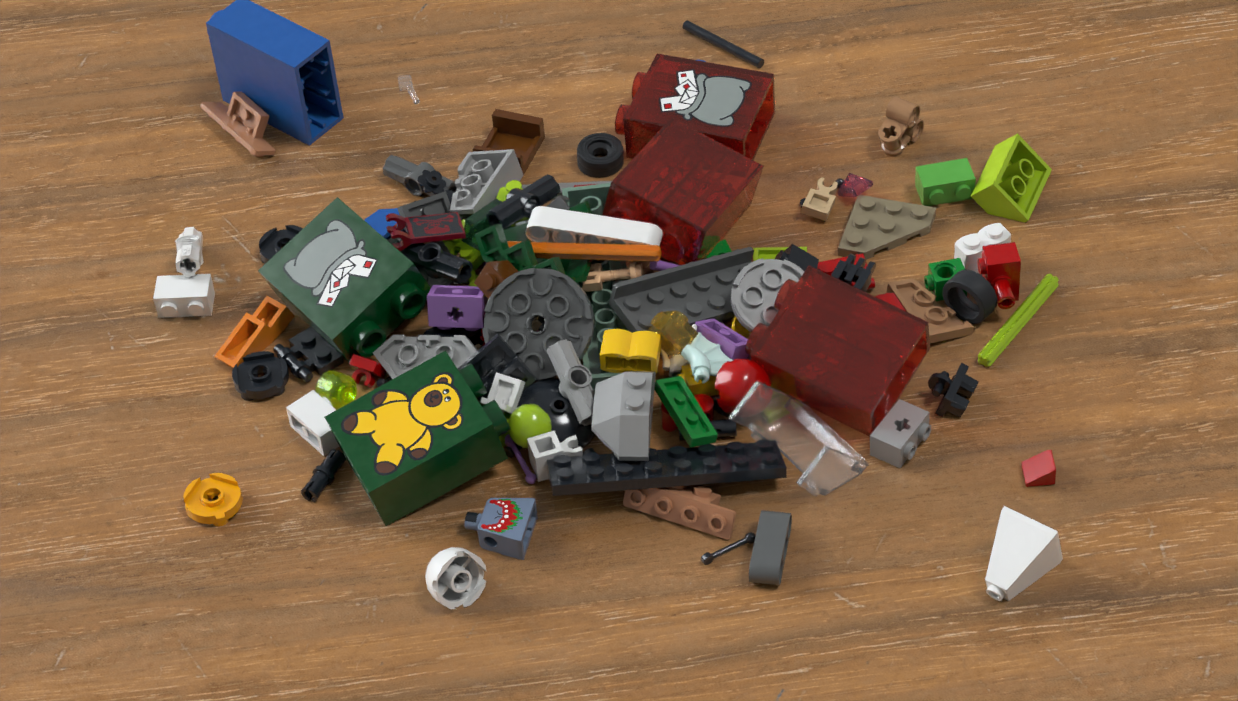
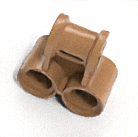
M899 97L891 99L886 109L887 119L878 131V136L882 141V150L885 154L889 156L899 155L904 151L909 141L916 142L920 138L924 129V121L919 119L921 111L919 105Z

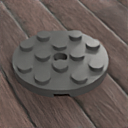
M529 268L514 273L497 286L484 310L486 313L484 328L482 329L485 344L498 333L537 379L536 381L558 377L547 353L549 346L560 340L567 339V341H571L581 361L592 341L594 314L588 296L573 279L553 269ZM537 317H543L545 321L544 330L534 332L532 321Z

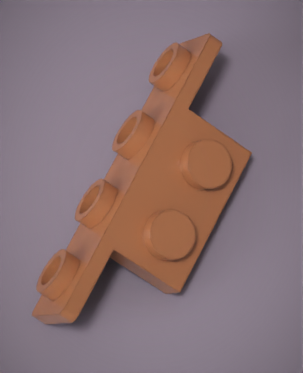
M242 91L233 92L229 108L222 102L201 103V108L208 116L218 122L222 129L229 132L238 143L246 147L251 155L264 157V155L275 154V149L263 139L269 115Z
M688 485L625 490L623 500L625 507L726 540L732 537L736 518L734 510L719 506L721 495L711 492L712 490L705 486L694 487Z

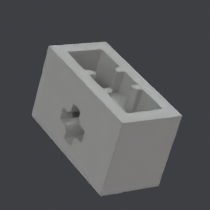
M899 399L870 435V455L901 468L907 459L913 458L920 442L926 441L932 428L929 425L930 412Z

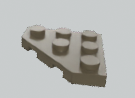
M858 195L838 247V256L847 257L849 254L857 255L863 253L867 260L874 257V252L884 248L891 250L907 243V239L915 235L920 237L930 233L936 217V207Z

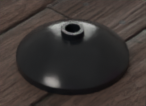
M545 379L527 387L521 394L517 408L522 404H536L549 415L552 426L551 431H555L560 443L566 438L576 435L578 447L581 446L584 449L593 440L595 433L591 429L592 424L584 426L579 423L570 401L564 398L559 391L560 379ZM554 406H561L563 409L558 410Z

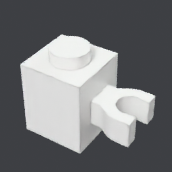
M555 431L527 438L529 459L538 482L549 479L547 460L554 459L558 455H568L570 457L583 456L581 446L578 447L576 435L566 438L561 443Z

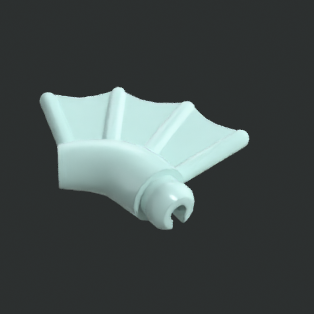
M700 332L696 334L692 343L686 345L681 352V356L690 363L696 382L700 379L702 383H706L710 375L717 377V373L722 365L727 361H733L721 351L719 344L710 342Z

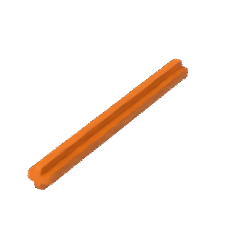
M507 241L509 248L522 242ZM531 242L536 258L542 259L560 257V259L658 262L661 258V248L658 245Z

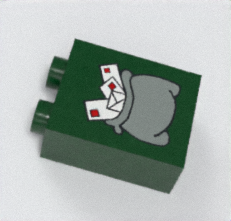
M338 197L258 270L277 296L306 324L316 330L349 363L353 354L364 358L373 356V352L386 341V337L405 319H411L422 311L431 289L413 262Z

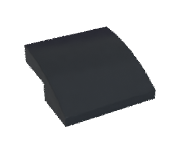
M498 333L457 368L459 370L470 363L473 365L487 391V394L478 398L479 401H481L482 397L488 398L496 372L524 381L523 391L537 380L525 363Z

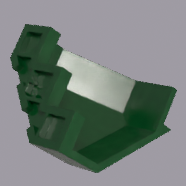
M588 201L567 209L592 214ZM528 223L503 230L502 224H496L475 234L482 258L486 262L508 260L518 271L529 268L553 269L567 275L578 284L587 280L592 260L560 259V257L550 259L536 258L531 244L533 241L528 239L525 234ZM507 241H522L510 248Z

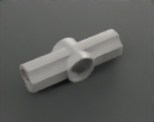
M567 339L560 340L549 346L547 353L560 379L559 391L561 395L570 401L579 423L587 426L592 424L595 395L590 384L592 375L588 368L581 365L571 341H567Z

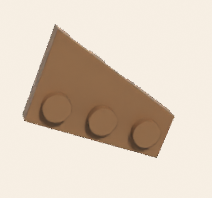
M913 278L888 283L887 293H894L908 313L909 326L922 345L972 335L974 329L972 324L968 321L964 323L955 317L956 312L950 307L944 308L935 301L936 296Z

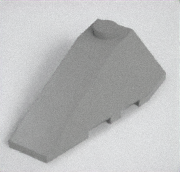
M514 149L468 152L458 166L459 179L455 181L457 189L452 196L450 213L475 214L495 202L499 189L506 187L509 181H520L524 175Z

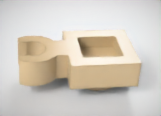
M821 177L818 180L817 189H810L802 205L801 213L826 221L835 204L838 183L834 181L831 187H825L823 185L824 178Z

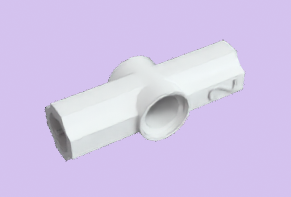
M187 227L175 241L177 247L176 269L177 272L182 273L185 277L195 276V272L204 263L202 255L203 235L195 227Z

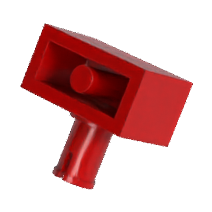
M1012 242L982 246V258L977 260L979 274L995 290L998 307L1009 309L1015 305V301H1019L1021 259L1016 244Z

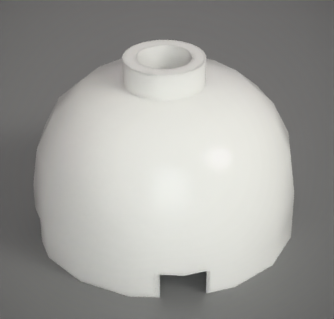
M451 547L440 551L431 559L427 566L425 574L427 589L437 602L449 609H456L454 607H459L462 604L463 607L470 606L480 597L485 588L486 580L483 577L486 565L480 557L463 548Z

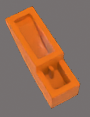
M266 296L253 315L246 312L214 357L232 368L236 364L238 367L246 355L265 350L285 330L295 315L287 306Z

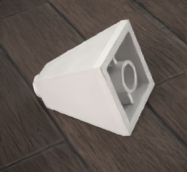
M1004 506L1001 510L985 578L986 593L995 600L1002 601L1004 598L1009 601L1060 564L1063 557L1058 531Z

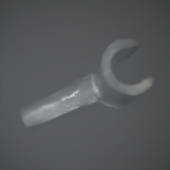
M411 75L398 76L400 91L408 90L414 104H418L420 100L414 91Z

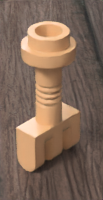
M630 262V268L603 271L601 263L591 264L587 280L582 283V289L586 292L602 290L603 282L643 276V266L636 262Z

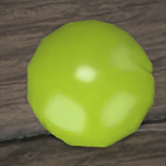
M522 404L513 410L508 420L511 428L509 431L510 437L523 448H528L527 438L548 433L552 430L549 415L536 404Z

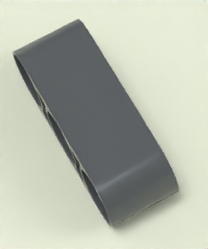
M761 510L749 567L750 583L780 586L791 533V513Z

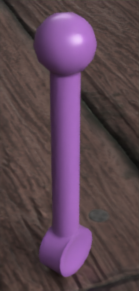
M507 435L505 437V444L512 448L526 474V482L529 484L535 483L536 475L531 473L516 443L510 435Z

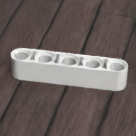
M538 206L531 212L525 234L533 242L660 246L663 232L660 227L651 223Z

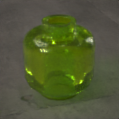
M333 370L322 374L316 384L315 392L322 398L326 397L331 402L333 408L338 410L356 399L357 385L351 376Z

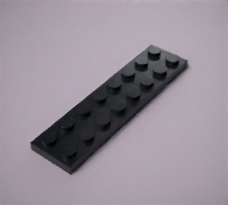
M767 439L758 440L754 443L730 442L727 445L714 446L706 444L689 448L674 446L663 450L650 448L649 461H620L614 455V452L611 454L586 453L583 456L572 457L558 455L554 459L547 460V473L553 496L787 478V467L777 442Z

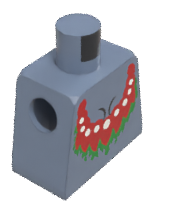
M490 498L486 502L483 513L467 512L465 529L478 532L481 548L524 560L538 519L535 498Z

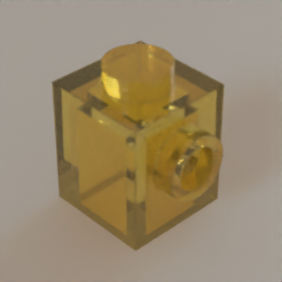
M676 310L658 313L652 319V326L648 329V331L661 335V349L667 355H680L685 346L690 345L698 335V332L688 323V318Z

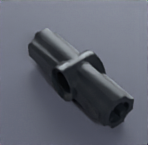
M547 174L523 190L519 188L512 189L505 201L489 210L486 214L487 222L491 226L502 224L504 230L523 217L530 218L531 212L535 207L544 205L561 192L559 184L553 176Z
M415 243L400 251L417 268L425 270L430 278L438 279L443 277L458 284L467 283L471 278L472 263L442 251L437 243Z

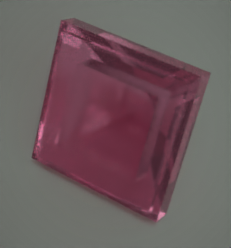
M849 173L837 193L843 197H857L872 187L873 181Z

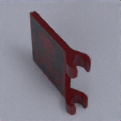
M458 212L405 218L394 213L386 215L387 222L396 221L394 226H387L386 228L387 232L391 234L392 239H402L399 243H392L399 251L415 243L466 238ZM406 227L408 234L401 230Z

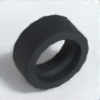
M966 269L958 271L943 287V298L946 305L956 312V317L964 322L968 321L970 324L981 323L997 307L995 290L982 275L975 271ZM963 290L967 291L971 296H973L977 304L973 303L969 298H967Z

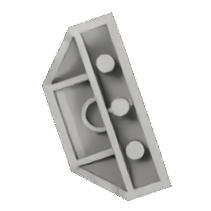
M626 371L596 383L591 429L614 452V455L620 461H649L655 372Z

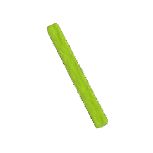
M1047 274L978 354V363L980 365L983 364L985 367H989L993 364L1058 287L1059 279L1057 276Z

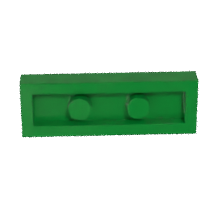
M682 376L656 380L654 390L689 447L716 443L718 436L716 430Z

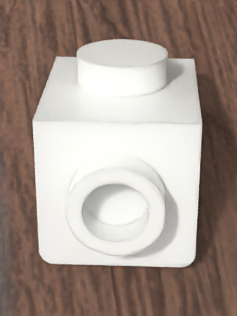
M496 372L488 398L482 397L480 403L485 405L495 400L503 414L504 412L512 414L513 410L517 408L525 382Z

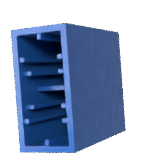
M236 0L224 10L215 12L210 20L206 22L223 101L230 104L233 92L242 91L269 115L267 124L309 146L344 118L330 40L250 0Z

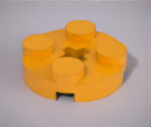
M223 473L209 474L210 478L202 481L200 477L193 480L187 486L183 495L188 517L202 524H213L218 527L226 525L229 522V518L239 511L243 502L238 482L232 476ZM215 496H218V499L215 501L207 500L208 498L213 499Z

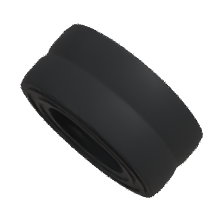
M594 133L584 137L577 147V164L580 171L593 178H605L616 174L624 164L623 145L617 137L607 133ZM596 154H605V155H607V156H605V157H595L594 155H596Z

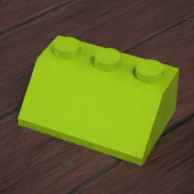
M1017 133L995 145L971 197L990 215L1025 223L1029 221L1052 169Z

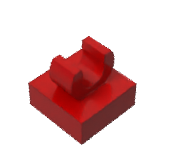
M353 354L349 363L357 369L353 372L351 380L359 384L361 378L366 375L367 378L364 385L368 388L374 386L375 376L384 379L386 374L384 367L377 361Z

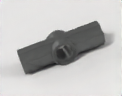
M393 155L386 159L383 167V174L403 183L406 189L413 195L420 196L422 193L430 196L435 195L432 192H424L423 187L417 183V178L423 170L430 172L435 170L429 163L421 162L419 165H416ZM442 176V179L446 181V186L443 188L444 191L450 190L455 192V181Z

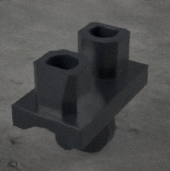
M961 363L952 379L949 378V373L946 371L934 373L930 376L928 386L932 390V394L936 397L943 395L935 412L936 415L943 417L946 411L959 417L962 416L970 401L956 393L959 392L970 398L979 381L966 375L969 366Z

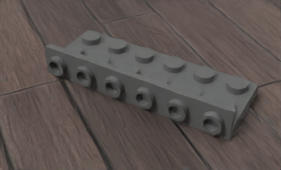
M751 247L737 249L725 254L715 255L703 260L620 281L613 285L608 304L630 332L651 331L660 334L661 339L690 331L696 321L714 318L721 322L735 318L731 305L732 287L739 272L751 263L754 250Z

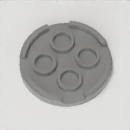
M762 258L751 262L739 272L731 291L732 309L741 325L755 335L770 339L785 338L801 330L815 300L813 285L807 274L799 266L785 259L782 261L777 259L763 260Z

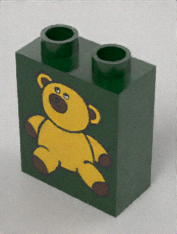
M446 350L324 417L341 451L385 526L390 525L508 459L499 439V436L511 430L506 417L495 400L484 406L480 405L477 399L487 394V391L475 368L470 363L458 370Z

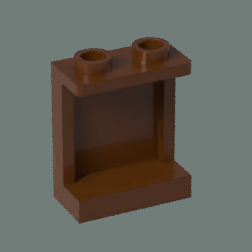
M495 109L492 114L493 128L482 146H474L473 152L514 149L524 175L545 139L543 118Z

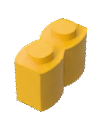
M623 329L605 330L600 351V369L611 373L646 371L655 372L656 374L661 352V335L651 331L632 333Z

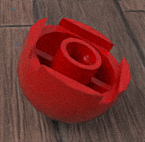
M734 359L733 361H727L718 371L715 381V390H719L720 399H717L718 405L724 412L730 415L742 416L756 413L769 400L771 393L769 374L764 367L753 360Z

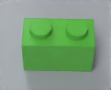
M967 158L916 166L915 187L922 205L933 206L973 199L971 194L975 188L976 178Z

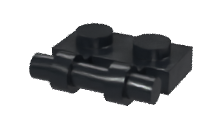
M312 327L290 338V348L284 347L282 344H277L273 348L277 358L281 360L282 357L286 361V364L291 368L292 374L298 379L302 378L305 382L312 380V372L314 371L323 376L344 363L343 356Z

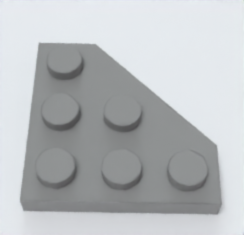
M392 335L373 354L391 378L394 379L445 350L457 368L478 350L465 335H454V337H441L439 335L406 337L404 335Z

